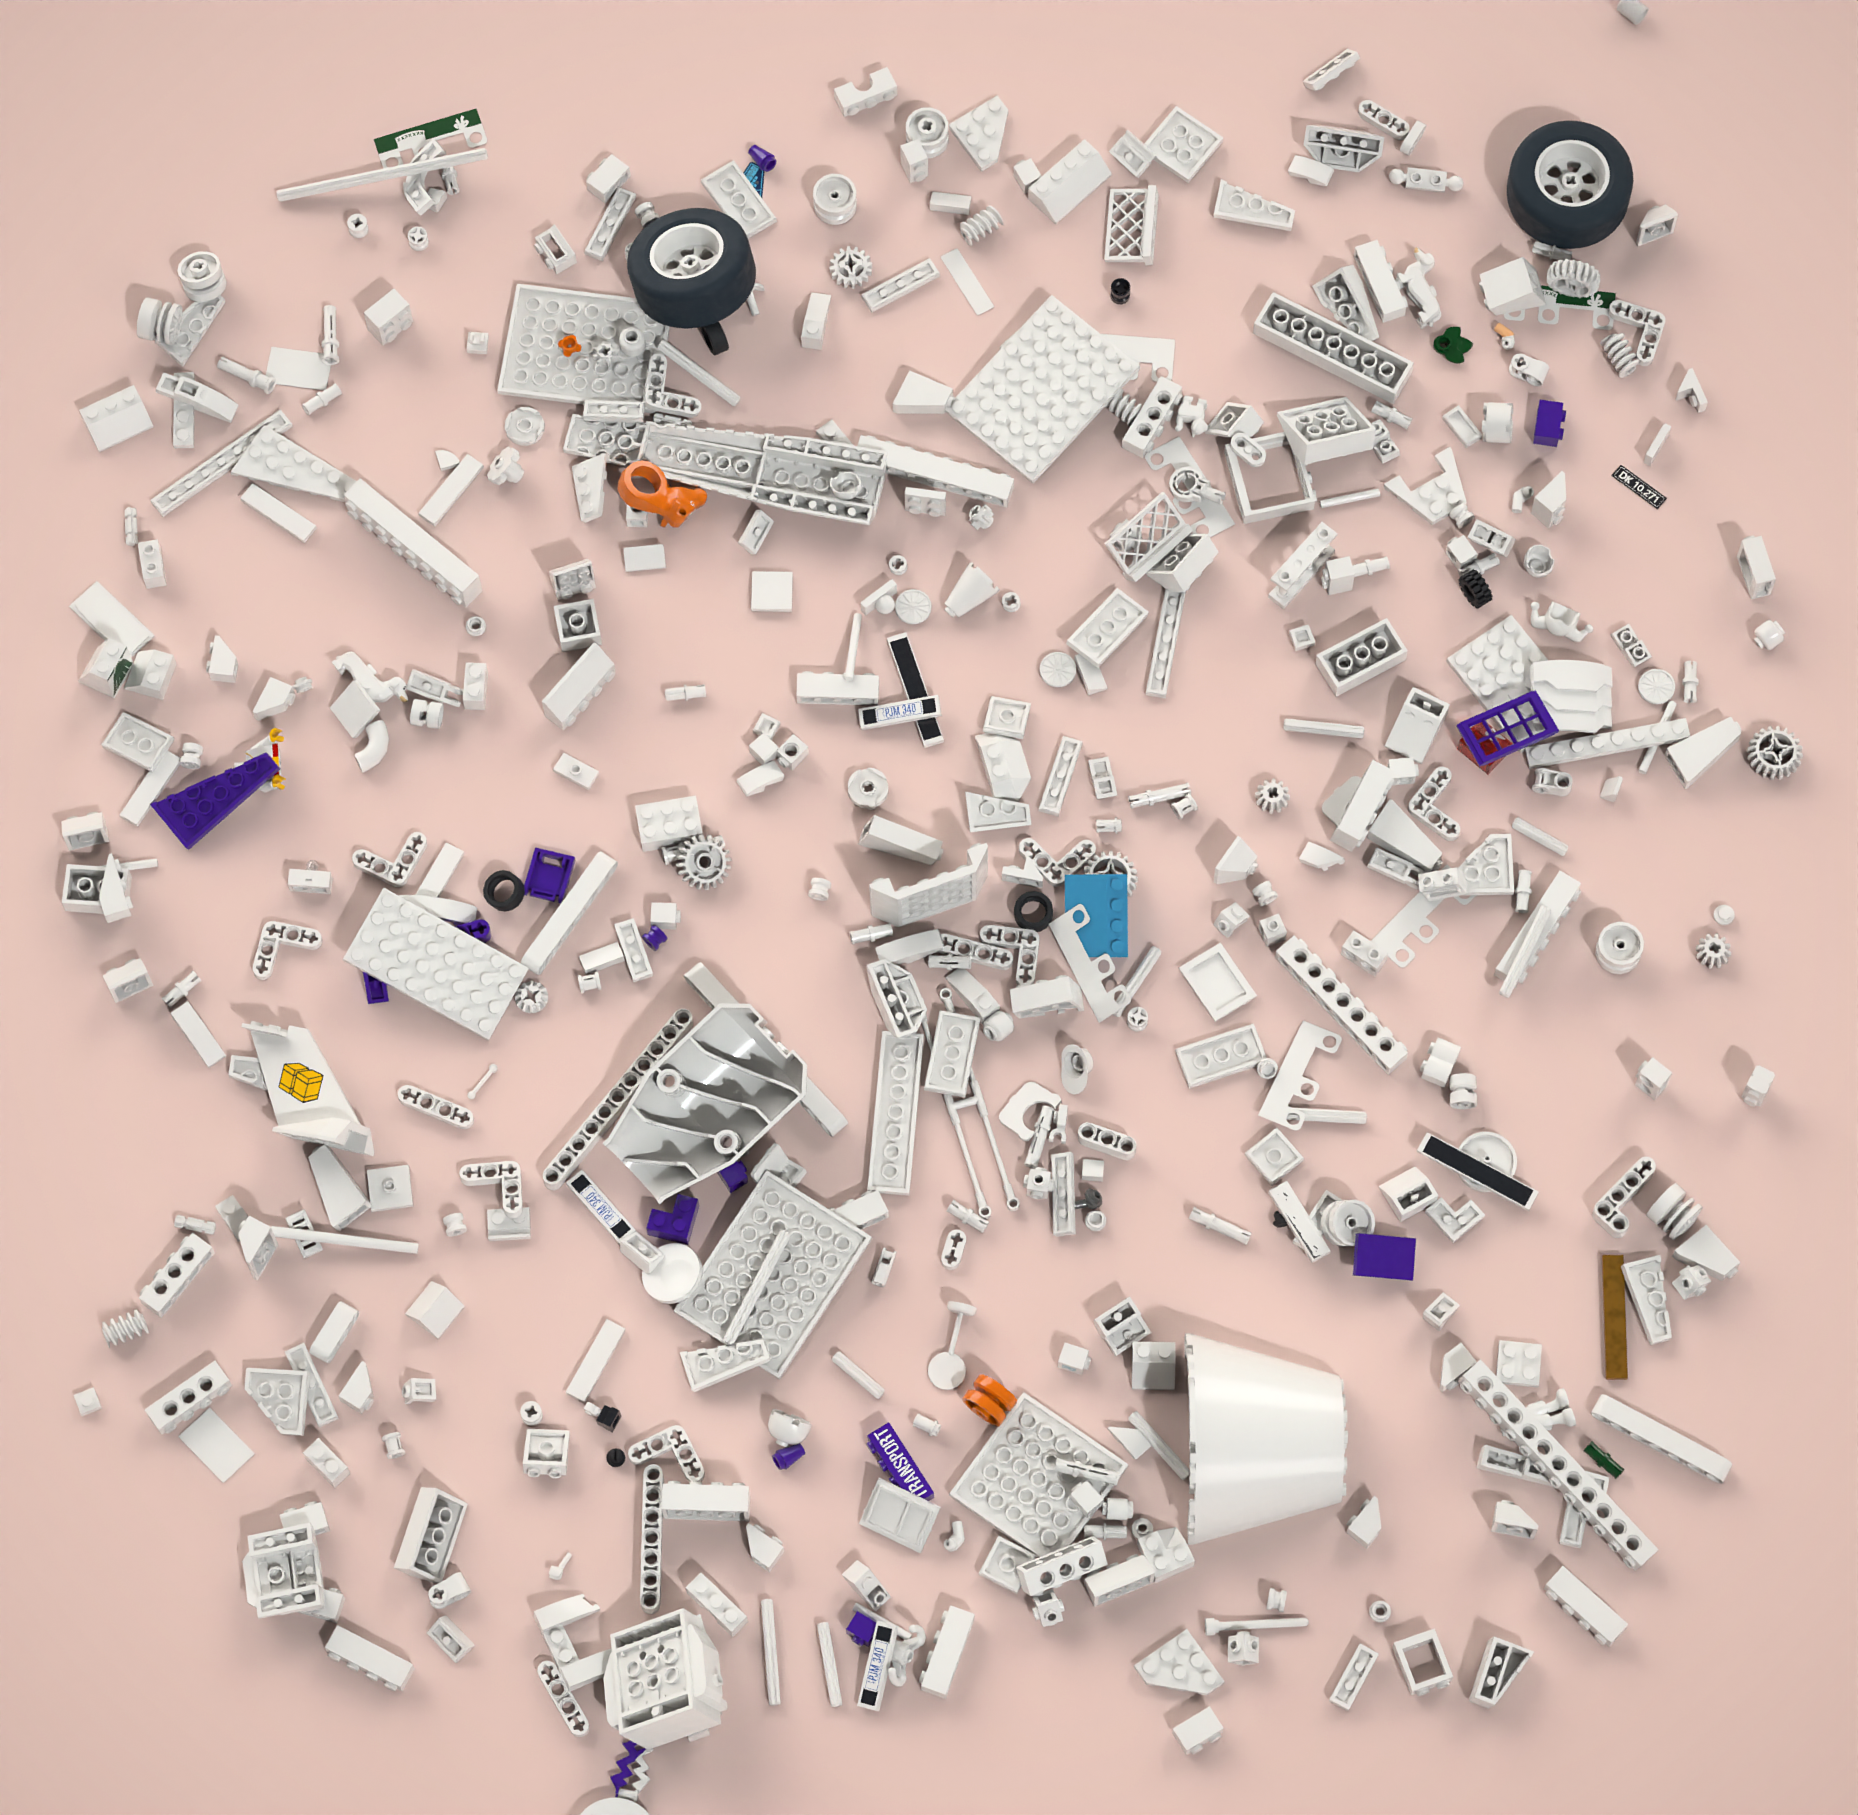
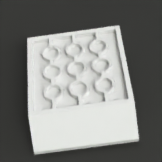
M987 843L972 845L967 850V865L958 867L956 871L950 873L942 872L936 878L920 880L916 885L911 887L903 886L896 892H894L889 878L874 880L872 884H869L872 916L896 927H902L975 901L988 876Z

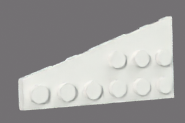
M265 425L231 470V475L234 476L240 475L251 480H260L271 485L296 491L302 490L313 495L327 496L330 499L345 502L344 494L357 482Z

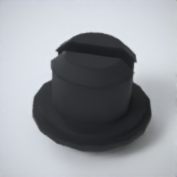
M1276 1211L1274 1213L1275 1221L1273 1225L1278 1228L1287 1226L1285 1218L1279 1211Z
M615 1448L608 1452L606 1458L608 1464L612 1467H620L625 1462L626 1457L621 1449Z

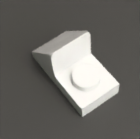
M1693 368L1688 370L1678 390L1676 400L1689 397L1692 407H1695L1697 412L1700 413L1706 410L1708 401Z
M1029 856L1026 857L1024 870L1014 865L1003 866L1002 881L1038 888L1043 887V877Z
M232 1195L215 1207L239 1242L238 1228L243 1220H247L248 1216Z
M1443 1292L1423 1312V1319L1440 1331L1460 1305Z

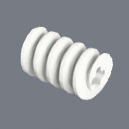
M989 205L986 207V210H981L979 214L973 215V218H968L967 223H960V232L967 244L972 246L971 239L978 242V235L985 238V230L991 234V227L997 230L999 229L997 223L999 222L1003 226L1004 223L999 212Z
M1624 333L1609 335L1600 342L1604 346V351L1608 353V358L1612 359L1611 363L1615 366V370L1619 372V377L1621 378L1633 373L1636 366L1640 363L1639 360L1633 361L1636 357L1635 353L1629 354L1632 347L1625 348L1628 340L1621 341L1625 337Z
M1121 389L1105 407H1109V411L1115 412V416L1121 417V420L1127 422V425L1130 427L1138 415L1142 404H1138L1135 407L1136 399H1132L1129 402L1130 395L1127 394L1123 397L1124 390Z
M137 1309L134 1310V1317L129 1312L126 1313V1320L121 1315L118 1316V1323L113 1318L110 1319V1326L102 1322V1331L109 1348L110 1341L116 1346L118 1345V1338L124 1343L126 1342V1335L132 1340L134 1339V1332L139 1337L142 1336V1329L147 1334L149 1333L145 1318Z

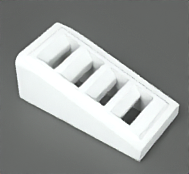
M305 1210L286 1217L289 1228L302 1229L308 1226L307 1230L314 1231ZM302 1220H305V1221H303V1222H301V1223H299V1224L293 1226V1224H295V1223H297V1222H300V1221H302ZM295 1239L304 1259L323 1250L320 1242H315L316 1245L304 1250L303 1247L313 1243V1241L304 1240L301 1242Z

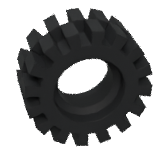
M1472 569L1458 579L1459 586L1462 587L1461 591L1464 592L1468 602H1471V605L1475 606L1476 609L1492 600L1493 595L1488 588L1489 585L1486 584V580L1482 578V575L1477 570Z

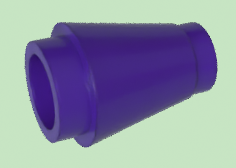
M753 145L749 149L748 154L762 171L769 172L775 167L777 161L773 154L757 145Z
M799 1443L776 1450L772 1458L779 1470H786L805 1455V1450Z

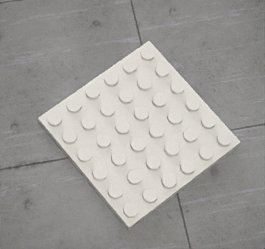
M1023 1392L1017 1400V1404L1006 1415V1419L995 1430L949 1493V1496L1040 1558L1072 1545L1094 1515L1093 1513L1086 1518L1070 1499L1071 1489L1079 1482L1083 1484L1085 1481H1088L1103 1499L1107 1497L1114 1487L1113 1484L1079 1476L1073 1478V1475L1054 1472L1057 1458L1075 1463L1080 1461V1464L1120 1472L1118 1480L1127 1469L1128 1464Z

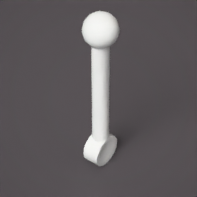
M491 1064L489 1066V1071L473 1091L468 1092L467 1096L469 1099H474L476 1092L489 1076L497 1072V1065Z

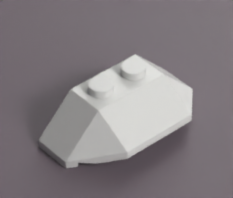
M1307 125L1304 146L1315 161L1328 165L1333 169L1360 172L1382 156L1385 137L1363 131Z
M990 733L976 735L975 739L993 797L1019 802L1031 780L1020 741L1011 737Z
M888 959L868 964L866 967L871 992L886 1028L897 1039L917 1033L927 1008L913 975L891 963Z

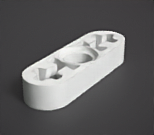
M1365 100L1360 103L1358 111L1360 118L1397 140H1404L1409 134V124L1371 100ZM1368 107L1371 108V112H1364V109H1368ZM1385 116L1389 119V122L1382 124L1378 119ZM1404 128L1403 131L1397 132V129Z

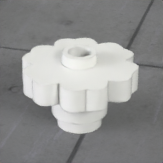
M510 447L503 449L490 465V471L487 474L488 480L497 485L504 483L506 480L514 483L520 481L524 470L521 468V465L516 463L520 458L519 452Z

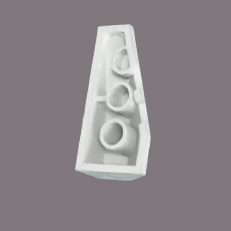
M1354 265L1341 267L1312 286L1321 304L1328 308L1334 314V318L1337 321H1341L1348 330L1370 341L1379 338L1363 282Z

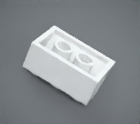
M134 385L79 410L99 452L154 427Z
M1190 533L1146 574L1170 592H1185L1190 588L1194 580L1201 576L1202 571L1207 565L1213 562V558L1219 552L1208 534Z
M249 1216L246 1221L243 1220L240 1224L238 1234L246 1263L253 1278L258 1281L277 1249L278 1242L270 1226Z
M1138 1554L1132 1555L1124 1563L1119 1564L1115 1562L1106 1567L1107 1570L1102 1572L1096 1570L1086 1575L1087 1578L1084 1579V1585L1094 1607L1154 1582L1155 1572L1144 1554L1138 1556Z

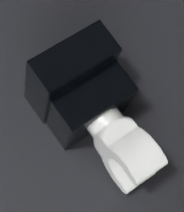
M587 1402L584 1407L585 1413L598 1417L596 1420L597 1424L612 1433L622 1417L620 1411L614 1407L610 1408L604 1405L601 1410L590 1402Z

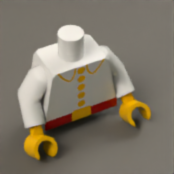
M273 728L269 736L251 747L250 750H247L245 752L246 761L263 753H268L281 768L280 749L278 743H275L276 741H284L283 736H278L282 730ZM244 762L234 763V768L244 764ZM281 769L258 790L264 793L277 788L283 790L285 786L282 784V781L286 780V778L281 776Z

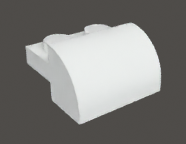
M1130 1296L1094 1319L1098 1333L1102 1339L1104 1338L1115 1356L1131 1347L1133 1342H1138L1151 1333Z

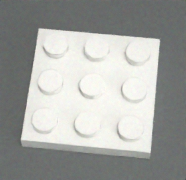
M1176 106L1144 145L1157 156L1153 160L1189 183L1223 142V137Z

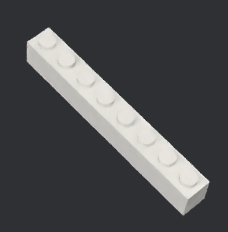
M861 435L857 445L858 447L888 452L886 474L1007 508L1014 488V478L1007 474H996L986 468H975L969 463L961 464L954 462L948 457H936L930 452L922 453L909 446L901 447L891 441L877 440V438L870 435Z

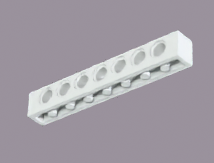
M1295 936L1290 938L1276 950L1275 958L1389 1075L1407 1059L1408 1052L1406 1046L1400 1041L1397 1042L1387 1027L1383 1028L1377 1016L1373 1012L1369 1013L1364 1008V1003L1358 997L1354 998L1348 986L1343 982L1340 983L1336 979L1335 973L1330 968L1326 969L1322 965L1320 957L1315 953L1312 954L1302 939L1298 940ZM1303 957L1305 962L1298 963L1295 958ZM1315 971L1319 973L1320 976L1314 978L1311 977L1309 973ZM1325 986H1331L1334 990L1332 992H1326L1323 988ZM1345 1001L1348 1005L1346 1007H1341L1337 1004V1002ZM1358 1015L1362 1020L1356 1022L1351 1017ZM1373 1030L1376 1032V1035L1368 1036L1366 1031ZM1388 1045L1390 1050L1383 1051L1380 1046Z

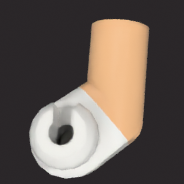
M1499 322L1494 331L1502 336L1503 348L1506 350L1512 349L1515 344L1514 333Z

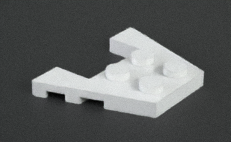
M1451 447L1436 454L1434 457L1444 473L1415 490L1410 491L1400 475L1384 484L1385 490L1391 491L1397 496V499L1412 507L1414 512L1431 525L1448 517L1450 512L1462 503L1467 504Z

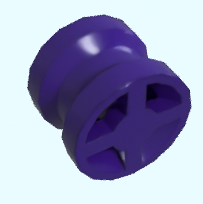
M655 925L650 928L648 933L642 935L643 941L654 951L659 949L661 943L668 940L663 931Z

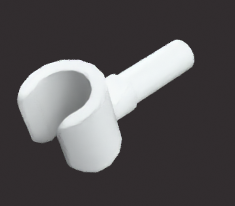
M567 1553L559 1567L551 1566L549 1578L555 1580L562 1578L563 1569L572 1554Z

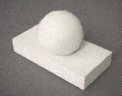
M893 579L861 601V611L865 616L875 608L881 614H889L893 611L895 602L891 596L897 593V584Z

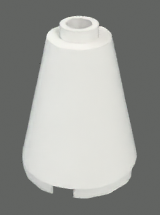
M972 562L968 564L944 603L947 606L944 610L951 617L955 615L958 618L1000 590L998 586L993 588V581L978 566L975 569L972 568L974 566Z

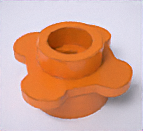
M574 335L566 336L558 342V346L562 348L563 354L566 357H570L574 352H580L582 348L577 343L576 336Z

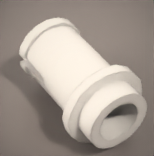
M1115 817L1114 820H1096L1097 833L1115 832V834H1118V832H1122L1121 819Z
M917 1414L913 1422L914 1427L928 1432L929 1436H937L941 1428L937 1420L934 1422L920 1414Z

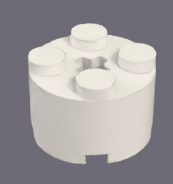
M1484 403V420H1482L1483 442L1511 443L1513 403Z

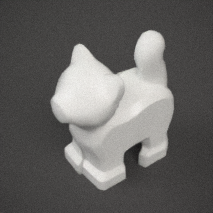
M1184 396L1178 409L1175 430L1177 432L1181 431L1183 422L1192 423V437H1195V435H1200L1208 430V425L1204 421L1205 410L1208 405L1207 400L1198 399L1197 405L1194 406L1191 405L1193 397Z

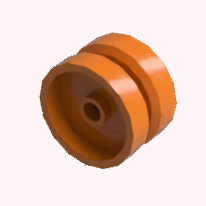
M980 1374L973 1383L975 1390H968L962 1401L972 1412L994 1426H1001L1006 1419L1004 1411H1011L1017 1404V1399L1003 1385L986 1375Z

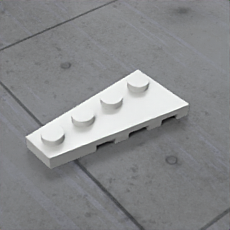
M219 295L215 299L206 302L195 301L182 313L181 329L176 342L173 345L166 344L165 342L160 343L156 337L154 339L155 343L183 367L225 304V299Z

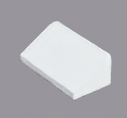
M932 192L930 210L969 215L972 196Z
M663 544L623 548L626 572L666 568Z
M1080 654L1075 655V663L1088 696L1107 690L1108 688L1100 668L1095 667Z
M618 942L579 956L586 975L625 961Z
M634 1232L620 1241V1252L646 1274H650L665 1257L660 1250L638 1232Z
M446 1615L438 1618L427 1632L455 1663L461 1660L475 1646Z

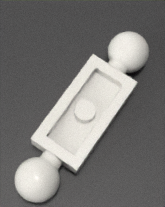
M1408 167L1407 174H1404L1400 169H1394L1389 174L1391 183L1398 185L1404 181L1406 182L1405 188L1444 193L1445 186L1449 187L1452 191H1459L1463 187L1461 177L1452 176L1450 179H1447V172Z

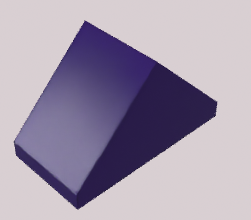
M363 972L368 1004L388 1002L387 984Z

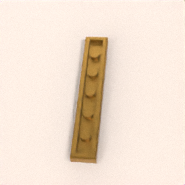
M1602 1255L1606 1380L1628 1379L1625 1281L1621 1266L1624 1264V1255Z

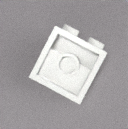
M527 1429L523 1458L524 1474H528L530 1477L546 1474L551 1478H560L561 1475H566L570 1431Z

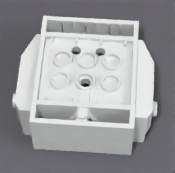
M682 1608L610 1635L612 1653H610L603 1678L608 1723L611 1727L618 1730L621 1736L649 1750L721 1724L720 1712L727 1710V1701L722 1699L723 1679L720 1672L719 1653L708 1634L703 1632L701 1618Z

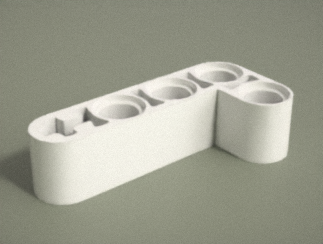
M1650 1157L1639 1159L1594 1207L1593 1219L1614 1238L1623 1237L1629 1227V1220L1619 1210L1654 1174L1656 1164ZM1647 1166L1649 1170L1646 1169L1640 1176L1641 1169ZM1633 1180L1636 1186L1631 1187L1627 1185L1626 1181ZM1618 1194L1622 1197V1200L1615 1201L1612 1195ZM1598 1209L1607 1210L1608 1215H1600ZM1621 1223L1624 1228L1618 1230L1613 1224Z

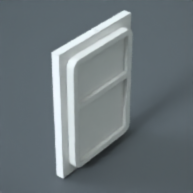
M1221 943L1179 967L1180 972L1215 1022L1257 997Z
M878 1478L859 1524L921 1553L941 1507Z

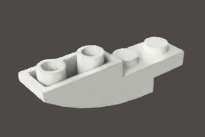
M163 372L156 388V393L192 405L194 410L230 423L239 406L223 394L184 376L178 378Z

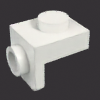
M1235 902L1221 911L1213 925L1228 938L1237 927L1248 920L1250 915Z

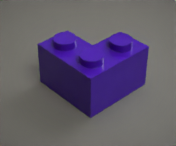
M678 1194L673 1213L652 1209L646 1227L647 1234L688 1245L699 1209L698 1199Z

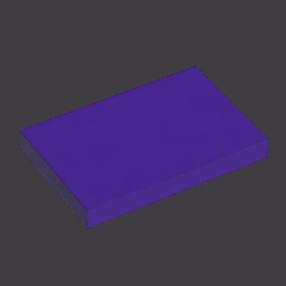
M1356 1233L1353 1276L1413 1281L1416 1238Z

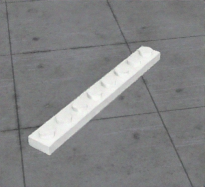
M1683 718L1525 747V753L1529 769L1680 742L1690 737L1687 720Z

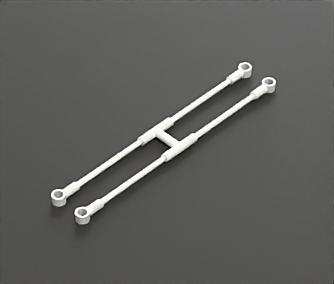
M943 988L940 991V999L944 1002L946 1011L956 1013L952 1002L951 990ZM948 993L949 997L945 998L942 994ZM925 1014L921 1023L930 1051L932 1052L933 1040ZM971 1066L969 1077L974 1096L954 1102L952 1095L943 1094L976 1191L975 1196L979 1206V1216L986 1220L991 1217V1209L987 1206L984 1194L981 1192L961 1131V1122L957 1114L958 1109L977 1104L1004 1183L1003 1188L1007 1197V1208L1010 1211L1018 1210L1019 1200L1015 1197L1012 1186L1008 1181L988 1119L989 1114L982 1092ZM1014 1201L1017 1203V1205L1015 1207H1011L1009 1203ZM987 1210L989 1213L987 1215H983L981 1211Z

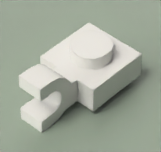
M1060 1104L1059 1111L1054 1112L1053 1123L1057 1124V1128L1050 1132L1049 1142H1053L1055 1135H1060L1062 1137L1061 1143H1066L1065 1128L1068 1105Z

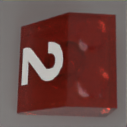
M1482 722L1471 727L1477 739L1489 735ZM1488 724L1489 727L1491 728L1492 732H1496V731H1497V730L1494 729L1490 724ZM1502 734L1495 736L1502 749L1513 744ZM1461 738L1457 750L1478 766L1464 739ZM1491 738L1479 743L1486 756L1498 751ZM1505 757L1479 768L1489 775Z

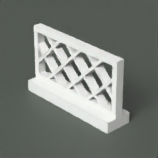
M1148 185V189H1110L1105 262H1144L1145 265H1153L1159 198L1156 185ZM1115 195H1123L1126 198L1120 205L1114 201ZM1137 195H1145L1144 201L1139 205L1132 200ZM1131 202L1135 208L1127 214L1122 208ZM1120 211L1125 217L1117 223L1113 216ZM1140 211L1143 214V218L1136 223L1131 217ZM1129 219L1134 225L1128 231H1125L1121 225ZM1138 228L1142 235L1134 240L1130 234ZM1116 229H1119L1123 235L1115 240L1111 235ZM1127 237L1133 243L1124 249L1119 243ZM1116 246L1122 251L1118 256H1110V251ZM1137 246L1140 249V256H1131L1128 252Z
M1161 492L1104 544L1123 570L1122 574L1125 579L1136 582L1187 537L1193 529L1184 522L1167 495ZM1162 500L1166 504L1164 513L1157 512L1158 503ZM1147 513L1152 514L1150 526L1142 525L1143 517ZM1156 514L1164 515L1163 527L1155 526ZM1169 516H1174L1178 522L1172 528L1167 527ZM1132 526L1137 527L1136 538H1128L1129 529ZM1142 527L1150 528L1148 540L1140 539ZM1154 529H1162L1161 538L1158 541L1153 540ZM1118 539L1123 540L1121 551H1116L1112 545ZM1128 540L1135 541L1134 553L1126 552ZM1140 542H1148L1147 550L1144 553H1139ZM1126 554L1133 555V561L1129 567L1125 564Z

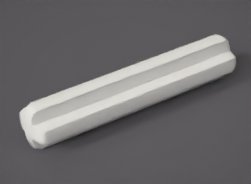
M1519 817L1514 820L1512 828L1561 856H1564L1568 851L1569 846Z
M838 1351L833 1356L832 1361L875 1398L879 1399L884 1394L885 1390L841 1352Z

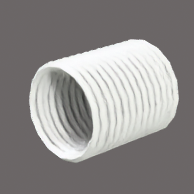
M1621 0L1617 6V10L1635 25L1644 19L1649 10L1639 0Z

